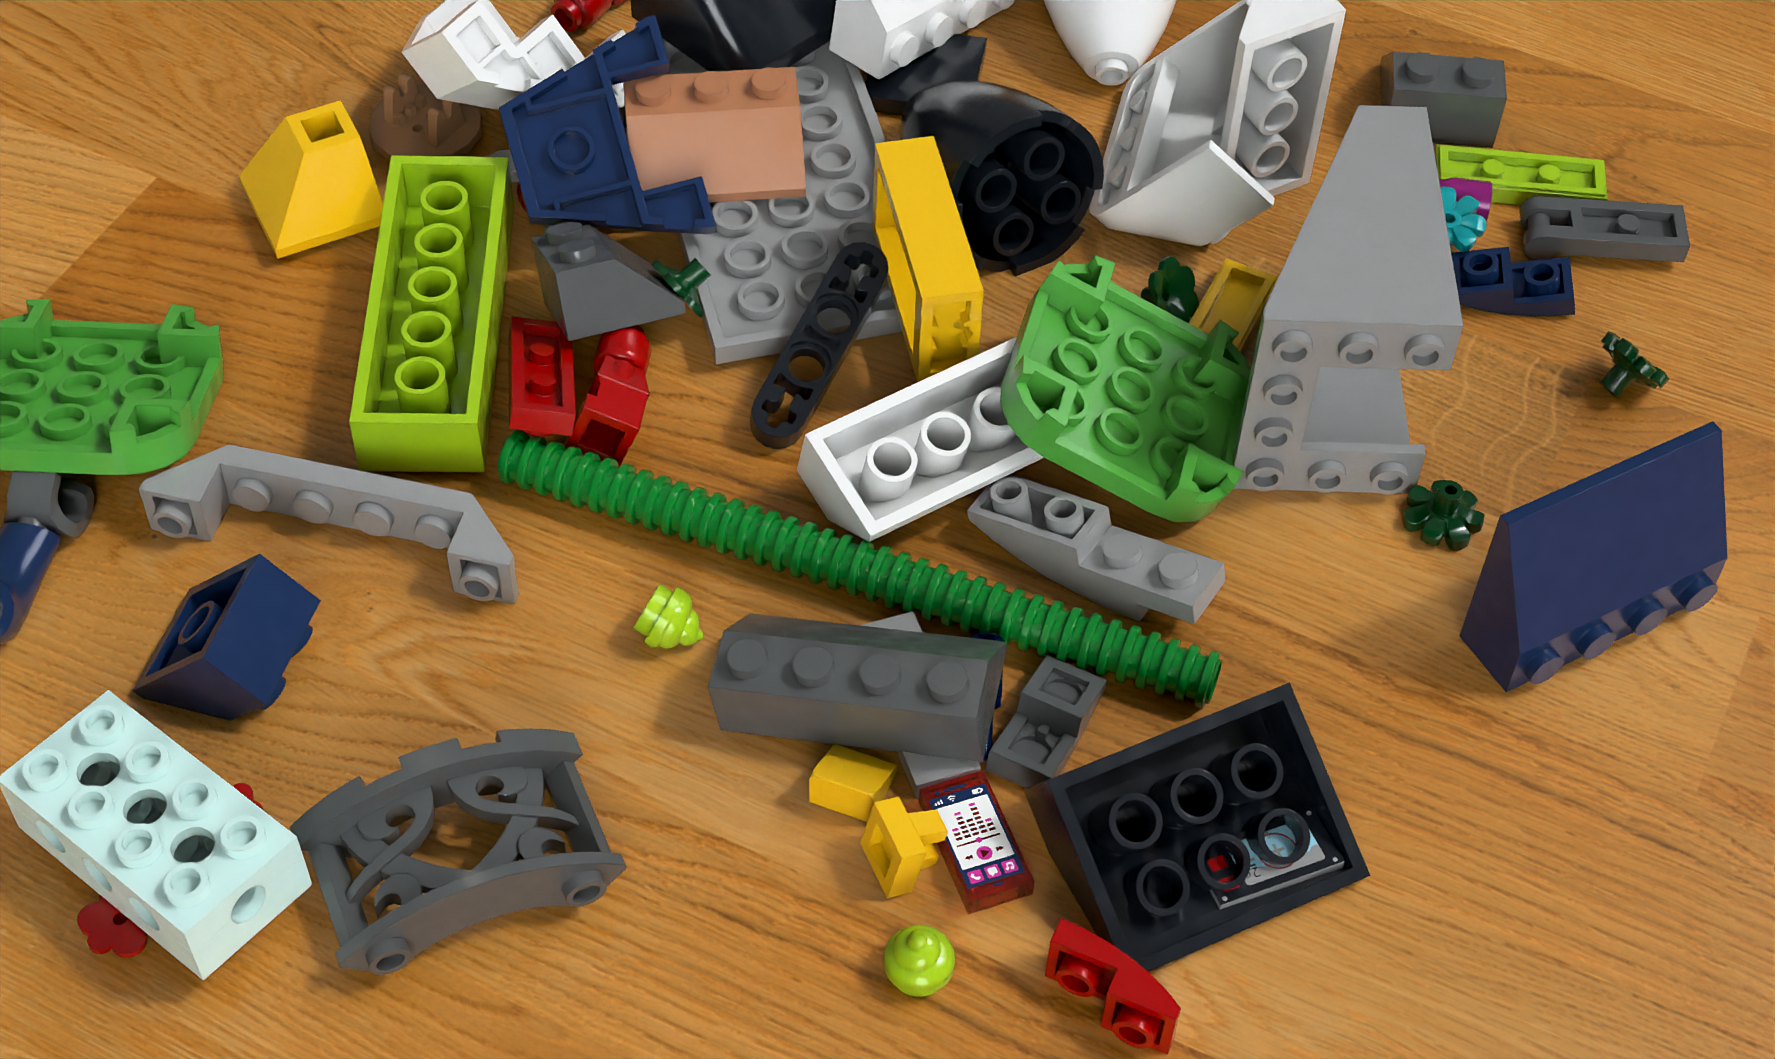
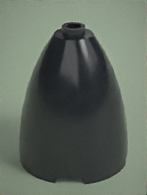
M970 80L942 82L918 91L908 100L902 113L900 140L934 136L978 270L985 269L1002 272L1010 269L1014 276H1018L1052 263L1079 239L1085 231L1079 224L1091 204L1094 191L1103 188L1104 180L1103 159L1099 146L1092 134L1084 126L1058 108L1037 97L996 83Z

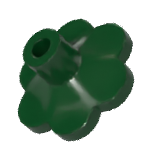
M1164 257L1159 262L1158 270L1150 274L1148 287L1142 290L1141 298L1189 323V317H1193L1199 306L1197 294L1194 292L1195 276L1193 271L1188 266H1180L1175 257Z
M694 258L679 271L665 266L657 259L652 262L651 265L663 276L671 288L700 318L703 317L704 310L698 299L697 288L711 276L703 265Z

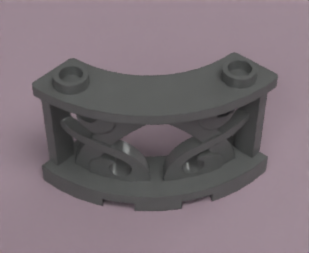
M508 729L496 731V743L461 749L458 739L454 738L433 744L398 757L402 769L366 786L360 776L354 778L327 795L290 826V830L297 836L301 850L309 852L341 947L335 953L339 967L370 971L377 975L390 974L405 967L413 957L438 941L485 920L538 907H580L591 904L601 898L606 892L607 886L625 871L627 866L621 854L611 853L574 764L583 755L574 733L551 729ZM546 789L554 808L544 806V791ZM498 794L499 802L490 801L480 796ZM456 802L464 811L476 818L492 823L507 824L493 848L472 870L438 866L410 857L428 836L434 822L435 808ZM414 818L411 826L400 836L399 827L396 826ZM546 828L563 831L572 853H566L563 839ZM550 850L560 852L559 854L544 855L545 852ZM345 857L354 858L365 867L354 881ZM384 879L385 881L381 884L375 895L374 907L377 919L389 905L397 904L400 907L368 925L361 902Z

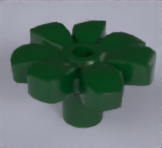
M1610 331L1602 338L1601 342L1604 343L1602 348L1609 352L1615 365L1599 383L1616 397H1619L1633 380L1645 382L1653 389L1657 386L1662 388L1669 381L1667 374L1663 370L1653 366L1646 358L1638 355L1639 350L1625 338L1621 339Z
M1437 480L1433 482L1430 490L1416 485L1409 491L1407 503L1410 507L1405 509L1402 522L1404 527L1410 532L1423 529L1420 539L1427 544L1438 546L1442 538L1445 537L1446 544L1450 549L1460 550L1468 546L1470 533H1478L1482 530L1485 515L1480 511L1474 510L1478 500L1473 493L1467 490L1463 491L1462 486L1455 481Z

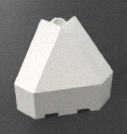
M444 0L434 10L420 18L404 46L402 54L437 99L499 110L500 106L557 71L563 69L565 72L593 55V51L585 58L554 15L542 19L524 36L519 38L513 33L489 0ZM622 29L611 34L601 44L610 39L614 42L626 33ZM623 83L612 85L618 109L625 105Z

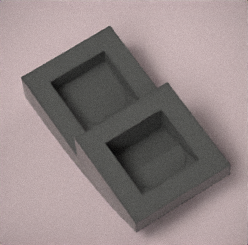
M1046 655L1021 691L1015 715L990 749L985 770L1025 788L1059 776L1083 735L1105 690L1107 680Z

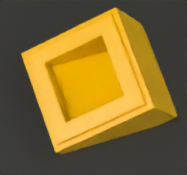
M834 744L815 766L809 778V802L867 822L874 802L884 800L897 772V765Z

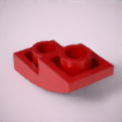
M1061 918L1050 940L1045 976L1056 980L1062 988L1074 995L1081 997L1095 996L1104 1000L1105 1006L1101 1027L1112 1031L1124 1043L1141 1049L1151 1047L1168 1054L1173 1044L1181 1007L1169 992L1129 955L1087 929Z

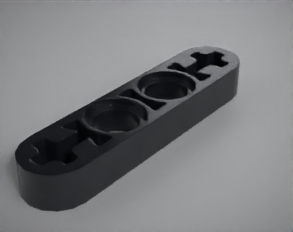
M856 242L845 246L837 254L758 392L751 409L750 426L756 440L764 446L773 449L787 448L800 439L882 294L889 268L884 253L875 245ZM861 264L870 267L869 276L865 275L860 280L853 297L845 292L849 285L851 270H857ZM827 308H836L847 314L850 319V326L842 332H828L820 327L817 322V315ZM800 356L813 357L823 367V374L813 381L805 382L798 380L789 370V364L793 359ZM786 391L794 397L790 404L788 422L782 421L777 428L771 427L767 424L768 413L775 414L784 401Z

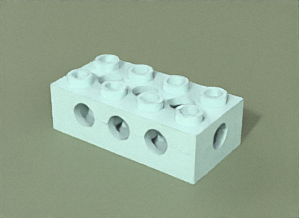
M109 690L0 775V788L18 827L203 981L312 885L296 835Z

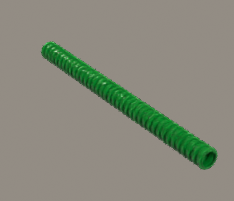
M515 430L507 437L499 454L497 469L502 483L513 484L517 481L519 488L530 490L534 487L537 494L542 496L549 495L552 492L555 500L563 502L570 498L573 506L584 507L588 504L589 509L595 513H601L606 509V513L610 518L618 519L624 515L627 523L636 525L642 521L644 528L650 531L661 527L663 535L671 537L679 533L680 539L687 543L692 542L696 538L700 547L710 548L714 544L718 553L728 554L733 550L737 559L746 560L751 556L753 557L754 564L758 566H764L767 562H770L772 569L777 572H783L786 568H789L792 577L801 578L804 574H807L810 582L814 584H820L823 580H826L829 589L838 590L841 586L846 587L847 594L851 596H857L860 592H863L867 601L874 603L881 598L884 599L885 607L891 609L895 608L897 604L903 605L904 613L912 611L915 613L916 610L922 611L923 619L931 621L937 616L941 618L942 625L947 627L952 626L956 622L960 624L961 631L965 633H970L974 628L979 630L981 638L989 639L993 634L999 636V641L1006 642V646L1011 641L1017 642L1018 649L1027 652L1030 647L1036 648L1039 657L1045 658L1050 653L1057 655L1056 659L1065 663L1069 659L1076 661V667L1082 670H1086L1088 666L1095 667L1096 675L1101 677L1106 676L1110 672L1115 674V680L1120 683H1124L1127 678L1135 680V687L1141 690L1146 685L1154 686L1155 694L1163 696L1166 691L1175 693L1174 699L1178 702H1183L1188 697L1194 699V706L1203 709L1205 704H1209L1220 674L1222 660L1220 659L1221 654L1218 651L1212 650L1208 656L1200 653L1201 647L1196 644H1192L1189 649L1181 647V640L1177 638H1172L1169 643L1161 641V633L1155 631L1150 636L1142 634V628L1136 625L1127 630L1122 628V621L1113 619L1108 624L1103 622V616L1098 613H1093L1089 618L1083 616V609L1075 606L1071 611L1064 610V603L1058 600L1054 601L1052 605L1045 604V598L1042 595L1036 594L1030 599L1026 597L1025 590L1016 588L1011 593L1006 591V584L1001 582L995 583L992 587L987 585V578L977 576L973 581L968 579L967 571L958 570L955 574L949 573V567L945 564H939L936 568L930 567V560L926 558H920L917 562L912 561L911 554L907 552H901L898 556L893 555L892 548L888 546H882L879 550H876L872 541L863 540L858 544L854 535L844 534L842 538L837 537L836 530L832 528H825L823 532L818 531L817 524L813 522H807L804 526H801L799 519L794 516H789L786 520H782V516L778 511L770 510L767 514H764L762 507L756 504L745 508L743 500L735 498L727 502L726 496L719 492L714 493L710 497L706 488L696 487L692 491L690 490V485L684 481H678L673 485L671 478L665 475H660L657 479H654V474L650 470L643 469L636 473L634 465L627 463L618 467L617 461L612 458H605L601 462L599 455L596 453L587 452L583 456L581 449L572 446L565 450L562 442L551 441L547 444L545 437L532 436L530 438L529 434L523 430Z

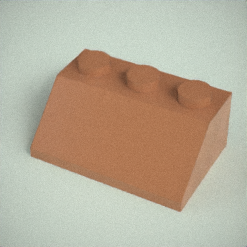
M767 67L750 70L652 75L623 82L627 140L643 191L702 176L710 203L806 197L801 107L795 67Z

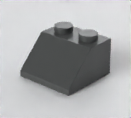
M1391 52L1382 56L1380 62L1381 106L1427 107L1433 143L1493 148L1507 100L1504 61L1480 57L1465 58Z
M578 222L559 223L549 227L546 230V235L532 237L544 303L568 341L686 313L684 301L651 263L590 225L582 226Z

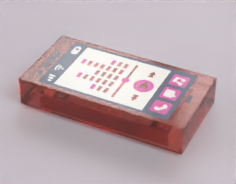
M983 770L919 789V804L922 811L937 810L948 830L946 839L937 842V845L968 914L1033 894L1035 881Z

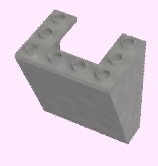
M1358 106L1263 309L1233 455V466L1244 472L1233 489H1254L1257 491L1297 490L1321 493L1370 492L1390 495L1396 493L1409 494V491L1417 485L1426 455L1424 444H1410L1399 369L1451 370L1463 329L1427 107Z

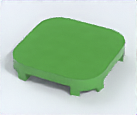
M1096 255L1093 256L1088 264L1064 265L1061 261H1058L1027 305L1001 384L1000 404L1008 425L1024 444L1044 458L1153 515L1173 522H1196L1210 515L1236 486L1244 472L1233 466V455L1251 372L1246 358L1232 343L1239 332L1220 319L1210 333L1207 334L1110 281L1115 262Z
M51 299L26 300L27 314L0 321V470L128 475L142 474L167 467L185 457L195 445L224 379L220 326L214 325L209 327L196 321L194 307L172 304L162 325L54 320Z

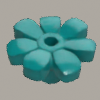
M1440 187L1450 248L1453 244L1461 252L1469 251L1474 247L1476 237L1483 236L1487 226L1485 218L1475 214L1480 202L1472 196H1464L1456 202V190L1454 188Z

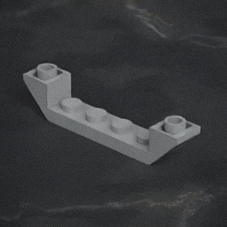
M230 444L144 479L139 488L151 530L160 531L170 537H190L211 542L229 505L235 504L250 511L261 512L265 510L299 517L313 524L328 523L358 529L372 536L387 535L421 542L431 548H448L447 558L453 592L465 594L479 601L495 600L515 604L519 596L514 556L472 493Z

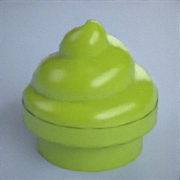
M659 584L633 627L634 630L646 636L643 643L653 649L659 646L663 649H671L679 643L684 646H690L703 639V632L699 628V616L692 609V598L689 593L679 587L671 591Z
M912 925L898 930L889 939L884 950V970L889 980L903 993L915 997L928 996L944 987L951 979L955 968V951L949 939L938 929L927 925Z

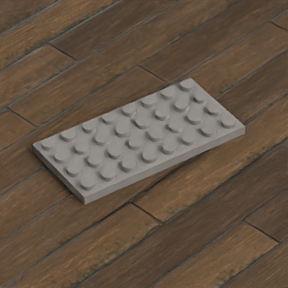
M662 39L669 61V71L656 75L708 71ZM830 41L790 66L795 67L801 107L806 197L710 203L716 223L715 233L708 235L677 233L686 265L696 258L711 274L697 288V295L704 310L702 319L716 364L781 353L837 254L845 246L856 242H865L877 247L872 230L875 143L887 141L859 67L830 51ZM861 264L857 270H851L849 285L845 292L854 297L860 280L865 275L869 276L870 267ZM887 278L883 292L856 340L902 332ZM827 308L817 315V322L820 327L828 332H842L850 326V319L842 310Z

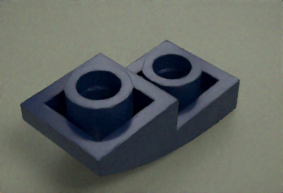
M1509 247L1451 253L1460 305L1508 315H1575L1570 257L1511 263Z

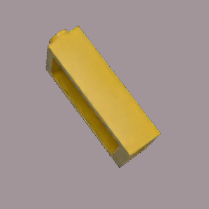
M934 136L875 143L872 230L877 247L884 253L888 261L887 281L918 383L979 354L984 289Z

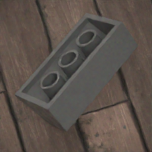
M749 613L724 630L708 684V690L720 729L723 731L896 752L904 751L920 755L983 762L1007 647L1006 642Z

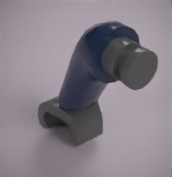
M12 471L8 488L7 511L4 516L3 525L0 527V646L14 639L20 631L42 580L61 543V538L58 535L78 537L84 533L90 522L94 507V494L90 487L83 483H76L73 478H65L56 473Z

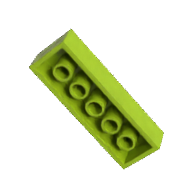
M391 155L349 420L359 471L485 472L514 216L509 157Z

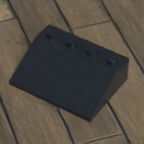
M1290 682L1024 789L1047 850L1096 935L1129 955L1148 972L1370 876ZM1312 806L1345 860L1343 868L1219 909L1210 890L1222 891L1235 888L1246 879L1250 870V855L1246 846L1240 839L1231 834L1246 829V840L1250 849L1265 862L1275 865L1294 863L1305 855L1310 844L1309 827L1297 811ZM1271 820H1278L1284 823L1295 837V848L1287 857L1274 854L1266 844L1265 828ZM1211 844L1223 847L1235 859V875L1226 883L1214 880L1206 871L1204 856Z

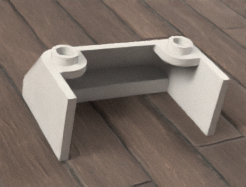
M1251 0L1239 1L1141 66L1127 82L1121 96L1103 158V188L1094 191L1089 207L1090 213L1108 229L1193 246H1204L1208 243H1218L1232 229L1273 206L1275 198L1220 148L1238 40Z

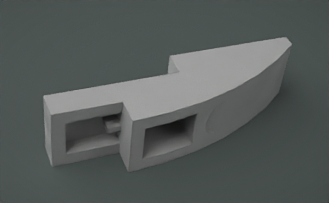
M1009 474L989 484L967 510L968 518L973 524L1028 566L1092 602L1139 622L1147 611L1152 609L1195 624L1226 582L1224 563L1111 525L1108 506L1013 474Z

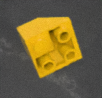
M341 100L285 117L239 175L241 186L277 259L380 226L383 202L360 135Z

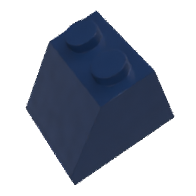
M258 554L189 589L132 691L143 699L229 721L256 709L260 711L265 710L276 701L285 687L286 679L282 674L291 657L295 656L311 637L313 627L309 625V622L321 600L264 556Z

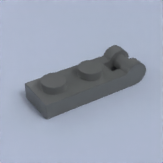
M1538 196L1525 200L1519 207L1521 225L1523 229L1527 230L1523 235L1524 253L1531 260L1551 259L1556 254L1685 262L1690 248L1683 205Z

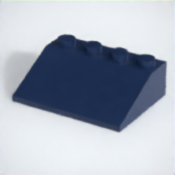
M1712 421L1500 515L1460 637L1505 692L1529 681L1532 684H1540L1551 678L1567 663L1580 657L1586 660L1593 659L1605 652L1614 641L1633 632L1638 636L1644 635L1656 628L1665 617L1684 608L1688 612L1695 611L1713 598L1718 590L1716 582L1728 558L1722 430Z

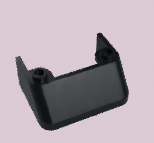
M631 0V15L638 22L645 17L655 15L662 39L708 71L750 70L767 67L783 68L792 66L830 41L836 0Z

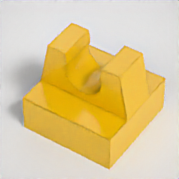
M900 797L874 802L860 841L887 899L912 893L920 870L937 863L939 855L933 843L944 841L948 834V830L937 810L907 813Z

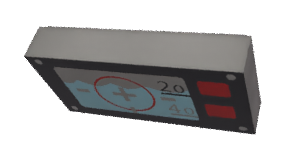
M1312 806L1297 811L1309 827L1310 844L1305 855L1294 863L1275 865L1265 862L1250 849L1246 840V829L1231 834L1240 839L1246 846L1250 855V870L1246 879L1239 886L1222 891L1210 890L1219 909L1343 868L1345 860ZM1278 820L1269 821L1265 828V841L1268 848L1278 856H1289L1295 848V837L1286 824ZM1211 844L1204 856L1206 871L1214 880L1226 883L1235 875V859L1223 847Z

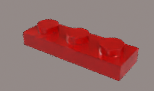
M512 316L508 336L509 429L523 430L525 433L537 437H548L554 434L572 436L576 416L572 341L567 340L557 322Z

